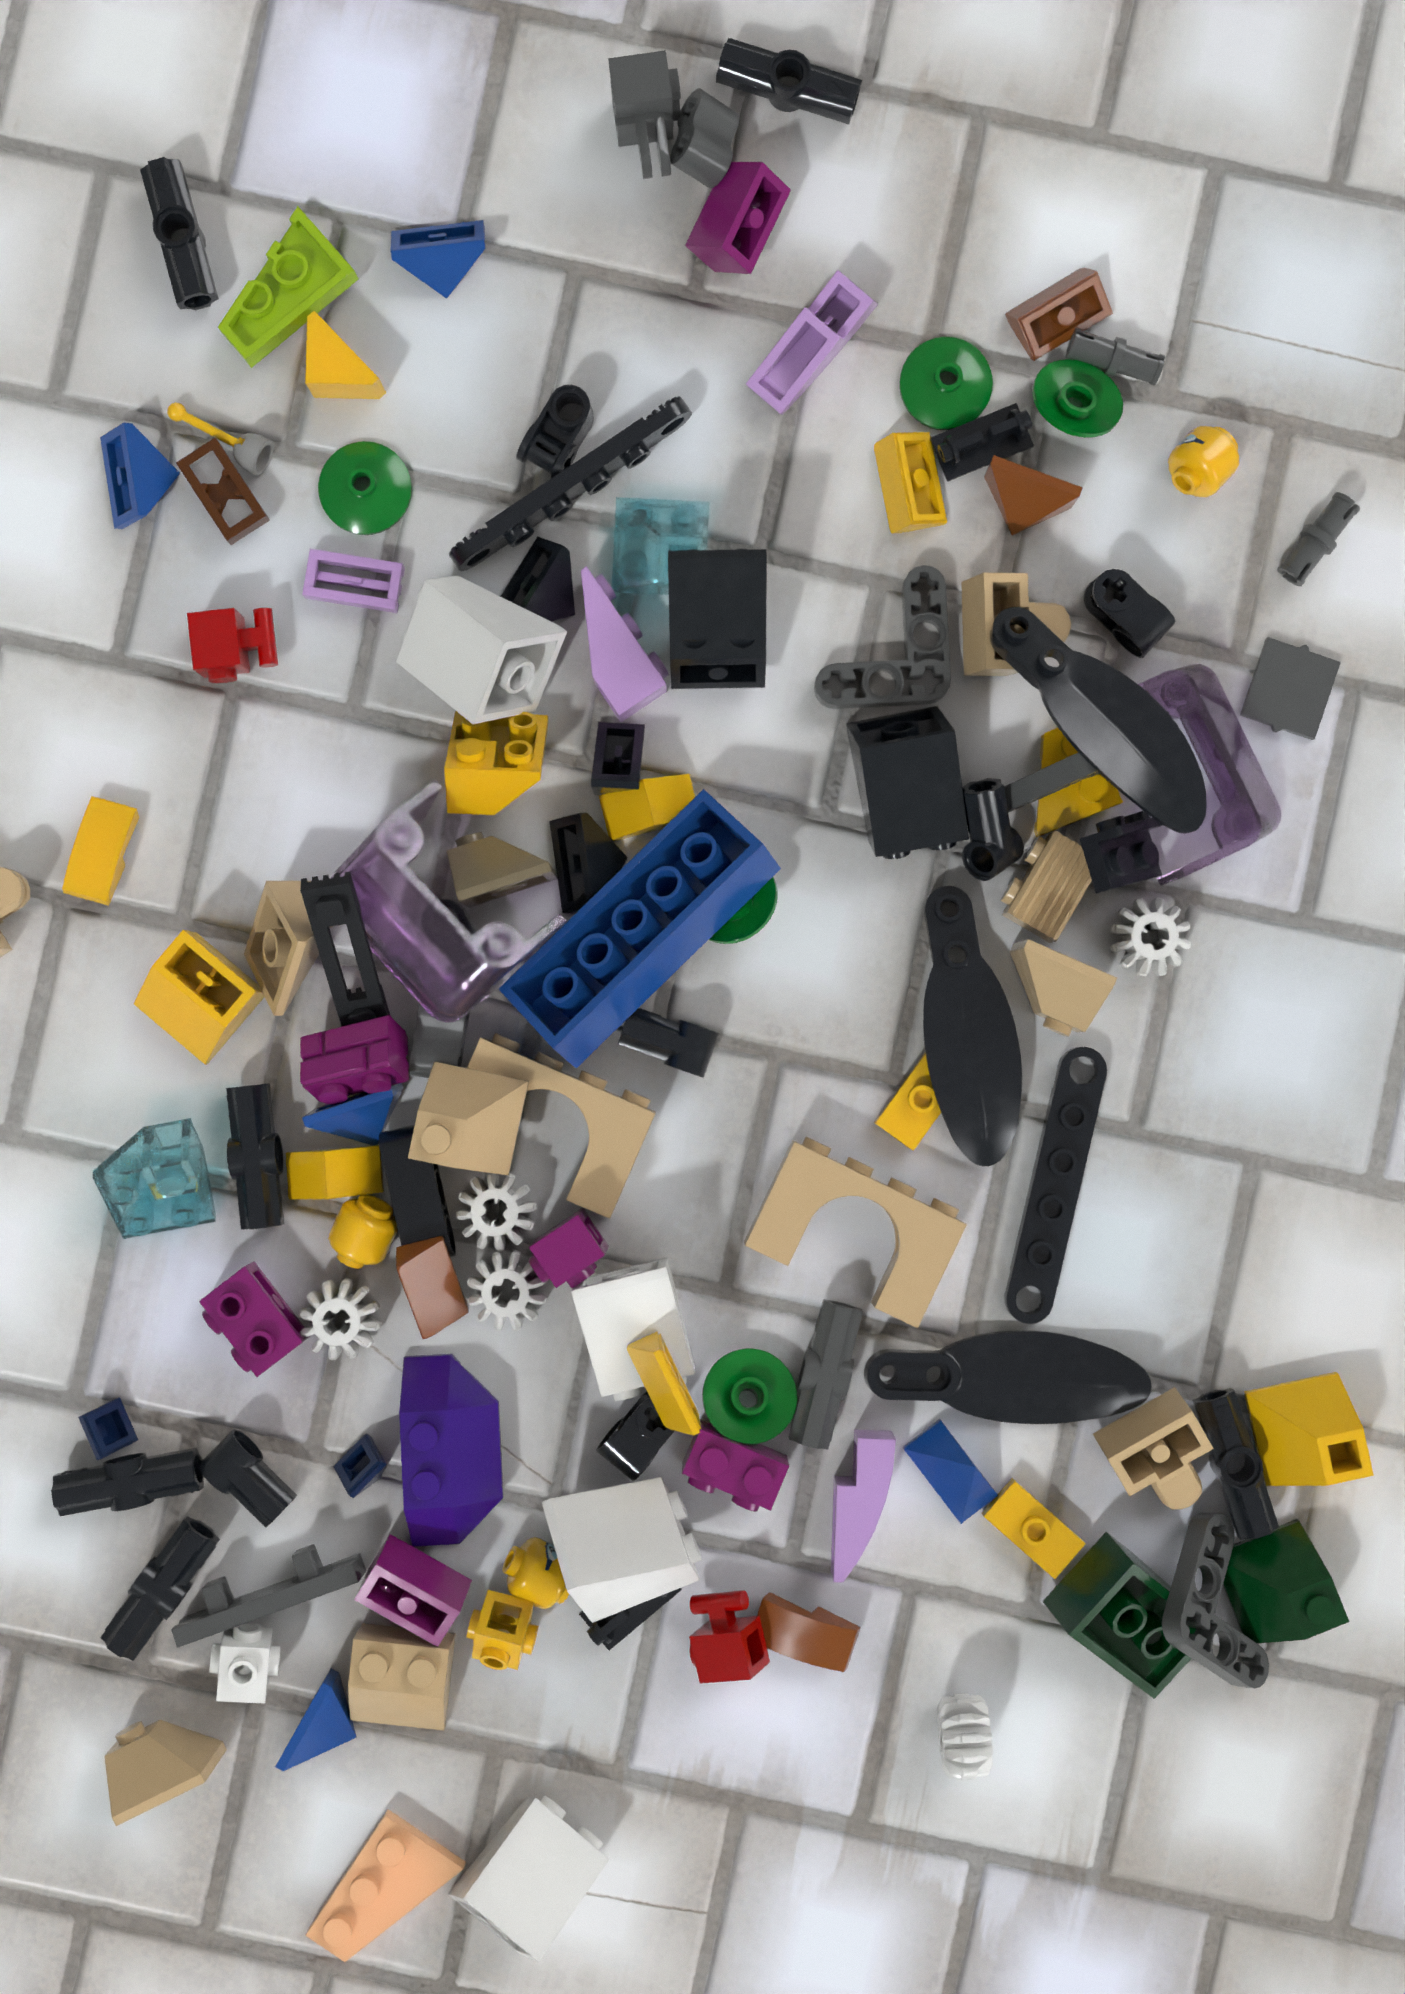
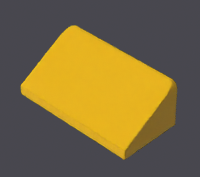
M930 432L891 433L874 445L889 529L893 534L941 526L947 523L933 447L930 441Z
M655 1332L630 1343L627 1346L629 1356L663 1425L670 1430L693 1436L699 1434L701 1424L698 1410L661 1333Z

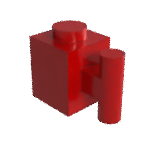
M235 608L187 613L193 670L204 678L208 677L210 683L233 682L237 680V674L250 673L248 651L258 650L259 667L278 666L272 608H257L253 610L254 628H245V619Z
M745 1590L692 1595L690 1598L692 1614H709L710 1619L689 1636L690 1658L697 1669L700 1684L751 1680L770 1663L760 1615L737 1618L735 1616V1611L747 1610L749 1606V1597Z

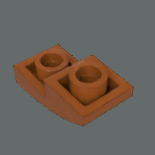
M771 1592L762 1598L757 1616L760 1615L767 1649L814 1666L840 1672L846 1671L861 1628L860 1626L819 1606L811 1613Z

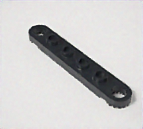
M680 396L672 398L671 401L670 399L667 400L664 406L662 404L658 406L661 411L654 409L651 412L652 414L646 417V420L642 417L487 521L485 523L487 528L478 529L475 533H470L469 540L465 536L462 539L464 544L463 542H457L456 546L452 547L449 552V556L459 571H466L508 544L511 547L522 544L533 535L534 526L546 518L554 521L565 515L573 507L571 501L586 491L589 495H592L602 490L611 482L612 477L610 475L626 465L628 469H631L642 463L651 454L649 450L651 447L671 435L689 420L692 412Z
M1075 1047L1068 1050L1060 1058L1057 1065L1055 1081L1050 1094L1011 1261L1010 1274L1004 1293V1303L1007 1311L1016 1320L1026 1324H1034L1044 1320L1050 1314L1053 1307L1107 1076V1065L1104 1058L1099 1052L1089 1047ZM1078 1057H1086L1094 1064V1076H1092L1088 1083L1078 1084L1070 1076V1065ZM1026 1286L1036 1287L1042 1296L1041 1304H1039L1035 1311L1023 1312L1016 1305L1017 1293Z

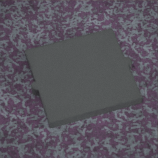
M1267 637L1240 716L1269 725L1273 732L1284 730L1314 740L1341 662L1310 652L1307 645L1296 647Z

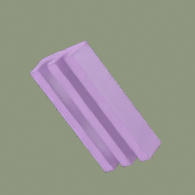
M310 549L302 595L306 599L398 613V597L401 595V579L404 577L405 567L402 563ZM319 563L389 574L391 578L390 582L318 571ZM316 582L384 592L388 593V596L385 599L317 588L315 585Z

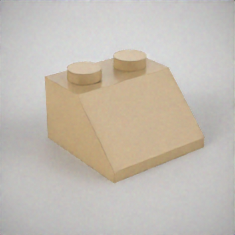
M362 1623L353 1638L348 1680L350 1720L444 1731L456 1633L447 1632L437 1647L403 1627Z

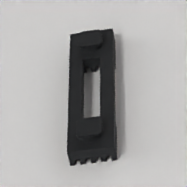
M345 872L344 877H340L339 873H335L334 878L331 879L329 875H323V880H319L318 876L312 877L311 882H308L307 878L301 879L300 891L341 1027L390 1015L361 917V908L351 872ZM346 924L365 991L362 992L361 987L356 988V993H352L351 989H347L330 926Z

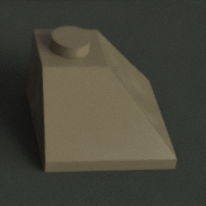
M482 832L460 837L455 840L457 847L446 850L458 901L469 908L557 879L555 869L548 861L494 836L484 838Z

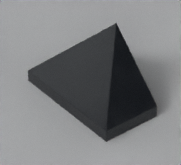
M537 536L500 597L551 622L575 615L570 551L561 544Z
M598 722L591 776V788L594 795L639 789L645 724Z
M577 813L549 821L562 913L579 911L622 869L628 858L588 813Z

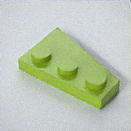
M297 206L289 218L291 226L281 241H274L266 253L268 261L256 279L248 280L218 326L224 337L251 368L307 323V316L313 311L318 314L359 280L355 270L299 206Z

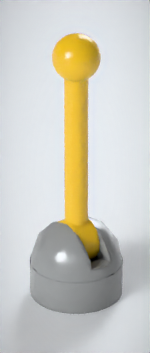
M175 402L169 405L167 414L171 420L175 422L183 420L232 446L234 458L243 469L255 475H260L270 464L274 453L273 441L255 433L243 434L237 439L186 412L185 407L181 403Z

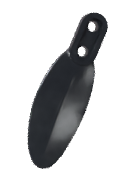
M1010 607L1001 611L995 618L990 630L992 647L1029 684L1040 691L1042 701L1052 720L1080 755L1123 795L1160 824L1183 834L1199 829L1205 819L1207 808L1203 775L1186 737L1170 714L1147 691L1122 672L1092 656L1070 649L1031 611L1021 607ZM1010 625H1019L1025 632L1017 634L1010 629ZM1052 657L1056 659L1059 666H1049L1044 658Z
M943 886L930 894L924 908L933 967L927 981L923 1006V1033L927 1066L938 1106L952 1139L971 1162L979 1166H991L1001 1161L1007 1153L1018 1125L1022 1094V1063L1019 1041L1013 1015L1003 988L990 966L981 956L972 902L969 896L960 888ZM946 901L953 902L957 906L958 912L952 917H947L942 914L940 905ZM953 947L961 948L965 952V960L961 963L952 962L948 957V951Z
M1000 1331L985 1333L962 1339L941 1350L935 1351L880 1350L867 1360L864 1368V1379L868 1388L880 1398L915 1401L941 1400L954 1409L975 1417L1018 1424H1058L1117 1415L1145 1402L1152 1388L1148 1373L1142 1366L1124 1354L1085 1339L1046 1331ZM886 1365H892L894 1367L893 1377L888 1381H882L880 1379V1370ZM938 1366L940 1368V1377L934 1382H928L926 1378L928 1369Z

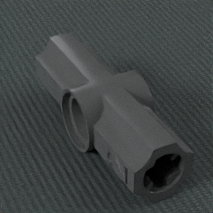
M823 1299L815 1325L811 1348L808 1347L806 1349L801 1365L797 1386L800 1392L788 1436L789 1440L811 1448L828 1450L837 1420L840 1401L845 1400L852 1377L854 1359H851L863 1313L862 1309L849 1304Z

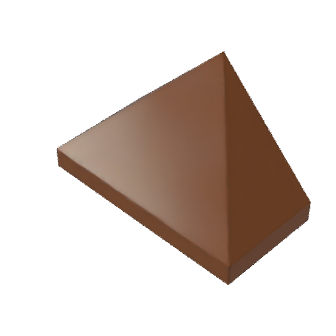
M995 455L984 476L1012 536L1071 509L1080 497L1083 487Z

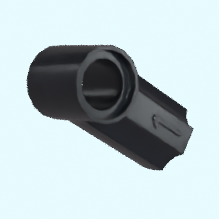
M992 778L969 782L962 787L970 843L962 851V860L969 874L981 881L992 879L1021 859L1024 853L1022 837L1017 830L1010 826L1004 784H1001V779Z
M639 1008L625 1021L618 1044L665 1060V1065L704 1078L719 1033L680 1019L679 1022H675L656 1013Z
M234 1429L199 1463L198 1467L204 1478L214 1488L224 1494L231 1493L266 1528L296 1498L297 1494L262 1461L263 1455L258 1446L244 1433Z

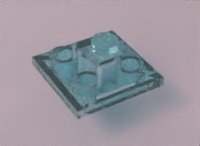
M616 497L612 570L613 591L616 593L669 595L668 551L707 550L710 502Z
M191 1118L143 1127L93 1170L92 1178L123 1239L216 1222V1211L205 1151Z

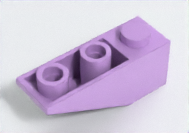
M586 566L581 570L592 677L595 686L618 720L623 722L667 692L666 682L663 679L669 673L654 651L649 655L644 652L637 641L643 635L629 613L623 616L619 615L611 603L617 597L605 577L600 574L594 578Z

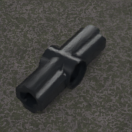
M728 38L724 44L716 74V83L769 99L774 108L782 112H793L802 109L846 124H850L862 85V79L809 63L805 55L797 50L788 49L775 53ZM785 76H791L796 78L799 83L794 86H785L778 80Z
M165 157L148 161V164L141 168L140 172L154 219L153 232L162 248L177 306L179 309L192 310L210 307L219 298L205 250V236L197 221L182 163L179 159H167ZM180 228L189 229L183 239L179 241L170 240L176 230Z
M270 1083L226 1088L231 1138L227 1142V1163L231 1178L236 1180L241 1230L283 1225V1199L279 1175L283 1173V1149L280 1136L274 1130Z
M1229 1388L1202 1394L1193 1400L1200 1425L1214 1448L1209 1451V1464L1218 1477L1236 1535L1240 1540L1257 1539L1269 1535L1272 1531L1279 1528L1262 1476L1263 1463L1259 1455L1254 1451L1235 1390ZM1237 1453H1243L1245 1457L1243 1468L1237 1473L1228 1474L1226 1466L1230 1457Z
M197 1448L148 1457L146 1453H135L103 1462V1465L57 1473L53 1476L51 1490L53 1506L57 1509L59 1516L111 1507V1511H124L145 1506L154 1502V1499L200 1491L204 1488V1476L198 1466L203 1459Z
M188 1516L182 1521L158 1557L154 1556L128 1590L129 1598L105 1628V1632L100 1638L105 1642L107 1649L119 1657L128 1658L132 1661L137 1658L164 1619L167 1620L184 1599L193 1585L190 1581L216 1548L220 1539L215 1535L212 1528L202 1521Z

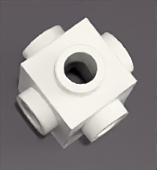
M248 1622L225 1630L221 1644H212L209 1673L218 1674L216 1701L265 1703L269 1676H278L281 1646H272L273 1628H263L258 1623Z

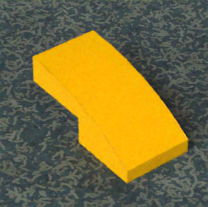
M91 796L69 858L62 887L63 893L109 906L126 866L123 856L139 820L137 808Z

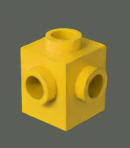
M488 1590L482 1610H473L466 1638L474 1640L472 1658L480 1660L484 1666L491 1669L504 1670L508 1667L518 1670L522 1654H532L539 1626L531 1624L534 1602Z

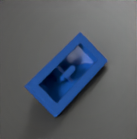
M484 220L391 231L390 252L392 260L446 299L485 250Z
M123 422L100 437L114 529H124L147 516L180 474L132 423Z
M402 1083L391 1085L390 1091L372 1094L362 1092L348 1097L341 1104L321 1106L303 1116L302 1120L305 1127L376 1146L379 1143V1133L384 1132L403 1091Z
M941 1419L937 1420L903 1446V1449L960 1524L998 1496Z
M332 1668L330 1669L277 1762L276 1768L286 1771L357 1738L353 1721L350 1720V1711L339 1672Z

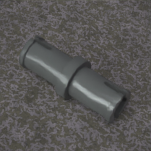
M1079 328L1074 329L1065 356L1068 359L1072 358L1104 368V374L1114 377L1116 373H1120L1148 382L1151 385H1156L1165 362V355H1158L1126 345V339L1116 337L1113 341L1082 331Z
M1335 492L1332 500L1313 525L1307 524L1301 531L1302 539L1284 563L1278 567L1279 574H1284L1282 577L1290 583L1302 586L1324 554L1330 555L1336 548L1337 543L1335 540L1353 516L1360 511L1359 505L1354 504L1355 501L1349 496Z

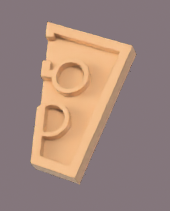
M387 1809L308 1928L305 1936L346 1962L464 1869L466 1861Z

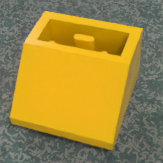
M182 930L152 965L134 1005L202 1063L207 1065L265 996L255 981L198 933Z

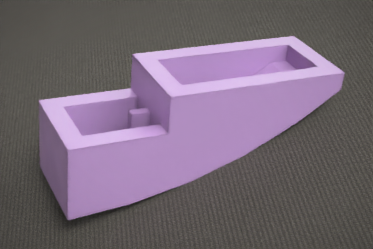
M837 270L808 309L804 307L747 381L746 385L783 415L842 350L877 307L878 303Z
M854 1429L853 1476H834L831 1574L833 1582L845 1581L861 1558L878 1524L886 1502L893 1472L896 1439L892 1431Z

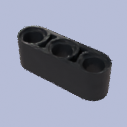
M415 1125L380 1132L379 1146L401 1246L443 1236L450 1257L456 1256L455 1239L439 1166L408 1158Z

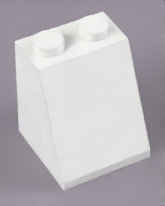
M460 576L427 579L417 595V604L408 629L404 633L403 644L396 662L470 723L478 724L519 715L522 712L530 713L536 711L567 631L561 626Z
M668 1257L590 1276L572 1288L574 1304L601 1397L613 1394L614 1401H621L642 1394L640 1387H644V1384L629 1356L627 1346L655 1332L661 1333L684 1383L688 1382V1375L695 1374V1365Z
M662 1477L550 1498L542 1502L567 1592L592 1623L700 1580L694 1564L702 1561L698 1545L692 1532L685 1535L680 1521L688 1517L683 1500L678 1490L669 1491Z
M545 1795L540 1801L534 1797H526L448 1893L450 1897L517 1953L537 1962L541 1960L610 1860L599 1851L603 1843L582 1826L576 1832L562 1820L567 1813Z

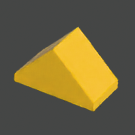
M315 311L307 316L305 383L313 397L342 399H380L383 397L386 391L379 377Z
M690 774L641 779L638 790L606 793L599 796L608 836L613 841L662 830L695 798Z
M379 1145L285 1152L289 1199H334L384 1192L382 1159Z

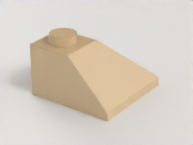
M266 881L244 952V956L274 1016L284 1015L319 955L300 891L301 881Z
M1029 939L1014 943L1010 950V955L1034 1014L1045 1018L1043 1027L1066 1037L1070 1036L1072 1030L1075 1032H1086L1113 989L1117 977Z
M434 1062L418 1108L408 1158L457 1169L509 1175L529 1081Z
M158 1720L144 1727L142 1721H139L115 1735L117 1742L104 1756L111 1816L115 1825L118 1826L205 1783L227 1751L224 1742L163 1720Z

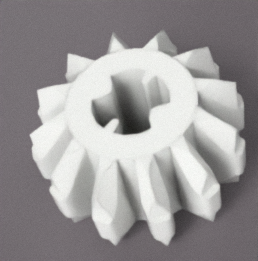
M1139 898L1133 901L1134 913L1127 908H1122L1117 912L1119 918L1126 926L1120 924L1110 926L1109 932L1111 934L1122 936V942L1110 945L1111 952L1126 951L1127 954L1120 961L1122 968H1129L1137 961V976H1147L1151 967L1156 976H1163L1167 973L1166 962L1174 967L1182 964L1183 960L1175 949H1190L1191 942L1179 938V933L1189 930L1190 924L1189 922L1175 924L1174 920L1181 911L1178 906L1169 908L1163 914V898H1154L1150 907H1148L1143 898ZM1156 930L1159 940L1153 941L1152 944H1143L1141 934Z
M488 1173V1188L476 1176L470 1180V1184L478 1196L462 1191L458 1196V1199L470 1205L471 1209L457 1211L456 1219L466 1220L471 1218L473 1224L467 1226L462 1231V1234L467 1238L479 1230L482 1234L477 1241V1247L480 1249H484L489 1243L490 1237L494 1236L496 1250L498 1252L504 1251L506 1248L505 1234L514 1244L519 1245L523 1241V1237L516 1226L525 1230H532L535 1225L534 1221L522 1216V1213L535 1211L537 1203L532 1201L521 1203L520 1200L521 1197L529 1193L531 1187L525 1184L516 1192L513 1191L511 1188L516 1181V1174L509 1173L505 1177L502 1186L499 1185L498 1174ZM494 1198L495 1204L502 1200L508 1208L503 1213L506 1221L499 1223L498 1217L493 1221L487 1217L486 1212L491 1208L488 1203L489 1199Z
M517 1250L512 1252L509 1264L505 1263L504 1255L501 1251H495L492 1254L494 1268L486 1261L480 1260L476 1264V1268L484 1278L470 1277L467 1282L469 1287L481 1290V1293L474 1294L468 1298L469 1306L484 1303L485 1308L478 1314L477 1319L480 1322H484L491 1313L496 1315L494 1330L497 1331L502 1330L506 1317H509L511 1326L515 1331L522 1328L520 1312L527 1319L535 1321L539 1313L530 1303L539 1305L545 1304L547 1301V1295L533 1290V1288L543 1286L546 1282L543 1283L538 1276L530 1277L529 1274L533 1271V1268L529 1261L524 1268L518 1266L521 1252ZM506 1279L515 1282L512 1289L519 1288V1295H513L509 1302L500 1298L502 1291L496 1292V1286H501Z
M348 1278L342 1280L339 1291L332 1280L322 1284L323 1295L317 1291H311L307 1295V1299L314 1308H303L299 1313V1317L312 1321L311 1325L301 1330V1335L309 1337L316 1334L319 1339L311 1347V1350L315 1353L324 1348L326 1344L329 1345L328 1356L330 1360H336L340 1356L342 1348L350 1359L355 1358L359 1354L357 1343L366 1348H369L374 1343L372 1336L366 1330L376 1331L381 1328V1321L368 1317V1314L380 1308L379 1302L372 1301L365 1305L362 1299L368 1295L369 1288L363 1286L355 1294H351L353 1284L352 1280ZM343 1309L349 1315L345 1323H350V1326L343 1325L338 1329L332 1323L336 1316H332L331 1312L336 1314Z
M968 1693L954 1694V1696L942 1697L937 1707V1724L941 1763L944 1772L949 1778H961V1780L988 1776L993 1766V1748L990 1719L985 1700L981 1695H969Z

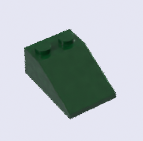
M1107 1532L1101 1536L1042 1601L1068 1635L1153 1699L1161 1693L1192 1659L1173 1647L1163 1634L1162 1618L1171 1586ZM1189 1627L1190 1633L1194 1634L1196 1629Z

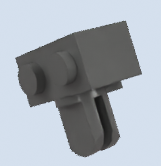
M666 50L608 58L618 146L638 144L643 179L653 178L649 143L656 142L661 176H670L671 163L667 140L674 139L673 121H677L681 116L679 101L681 99L677 68L668 69Z

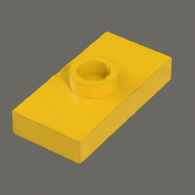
M926 1053L922 1055L874 1122L912 1151L915 1150L941 1114L929 1076Z
M1013 1478L1010 1479L998 1493V1496L982 1512L983 1517L1054 1579L1058 1577L1086 1544L1083 1539Z

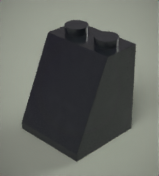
M938 706L846 723L868 842L875 857L883 856L885 859H899L908 856L911 850L927 847L931 850H946L956 846L958 841L969 840L956 734L954 728Z

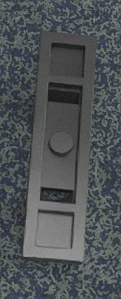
M315 1545L306 1546L296 1550L292 1555L297 1576L237 1598L233 1597L225 1576L207 1582L201 1589L207 1609L183 1617L179 1624L171 1629L177 1648L358 1583L366 1572L361 1554L359 1553L323 1566Z

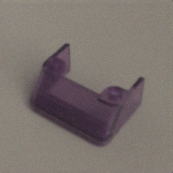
M1191 664L1172 669L1138 684L1170 714L1173 720L1180 719L1221 804L1214 813L1211 822L1212 833L1219 848L1157 877L1160 886L1186 877L1252 845L1273 833L1281 820L1279 803L1218 677L1213 670L1202 664Z
M434 780L383 819L338 867L331 878H334L335 873H339L340 877H344L345 872H351L371 951L433 1018L450 1023L462 1019L507 981L561 928L566 920L559 913L527 941L512 926L502 922L486 924L474 935L466 929L408 866L419 855L424 844V835L418 823L425 819L442 788Z

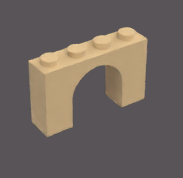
M495 1033L492 1041L480 1038L467 1068L529 1081L527 1092L535 1089L556 1091L567 1096L580 1108L588 1125L589 1142L587 1152L566 1200L610 1219L656 1114L655 1111L648 1109L651 1100L627 1089L624 1090L622 1097L604 1090L608 1081L581 1070L578 1078L561 1071L564 1062L544 1053L538 1052L535 1059L518 1052L520 1043Z
M805 1137L802 1144L792 1140L744 1240L745 1246L789 1266L811 1218L824 1204L844 1196H860L873 1200L884 1208L892 1221L895 1231V1248L871 1303L874 1308L918 1328L967 1226L966 1223L956 1218L959 1209L936 1198H933L931 1205H927L913 1198L917 1189L892 1177L888 1185L871 1178L874 1171L873 1168L853 1158L848 1157L845 1165L828 1157L831 1148L809 1137Z

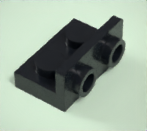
M1144 811L1096 823L1098 833L1080 838L1096 894L1162 875L1159 866V852L1156 845L1152 842L1149 830L1164 825L1151 818Z

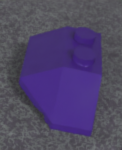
M453 1354L405 1356L403 1359L399 1420L403 1505L412 1546L460 1544L504 1497L499 1401L461 1365V1362Z

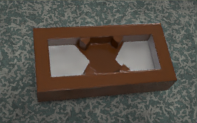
M213 438L176 462L230 545H233L270 521L216 438Z

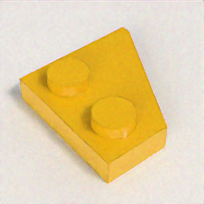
M1059 728L1041 735L1040 770L1078 753ZM1099 774L1039 799L1037 818L1034 823L1036 838L1123 803L1118 789Z

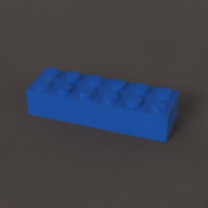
M703 789L532 955L499 990L547 1043L572 1066L577 1068L781 868L764 844Z

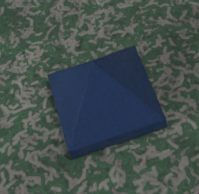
M120 1397L78 1417L97 1461L138 1441V1437Z
M366 1433L333 1467L347 1494L355 1498L381 1478L387 1464L372 1437Z

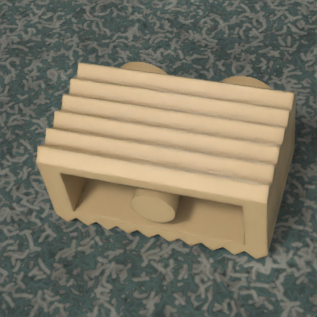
M1053 831L1048 834L1046 839L1040 836L1036 838L1024 859L1031 864L1022 880L1014 877L1001 898V901L1007 904L1002 913L1004 917L1049 943L1058 940L1092 881L1082 846L1063 836L1060 832Z

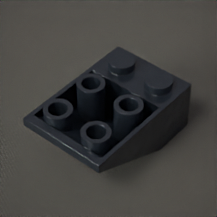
M690 549L668 551L671 689L765 688L767 550Z

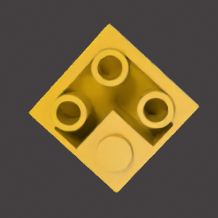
M455 711L444 766L447 813L495 815L540 781L549 723L548 715L522 712L511 717L472 724Z
M1337 1372L1244 1391L1256 1451L1263 1463L1262 1476L1266 1486H1328L1374 1476L1364 1428Z

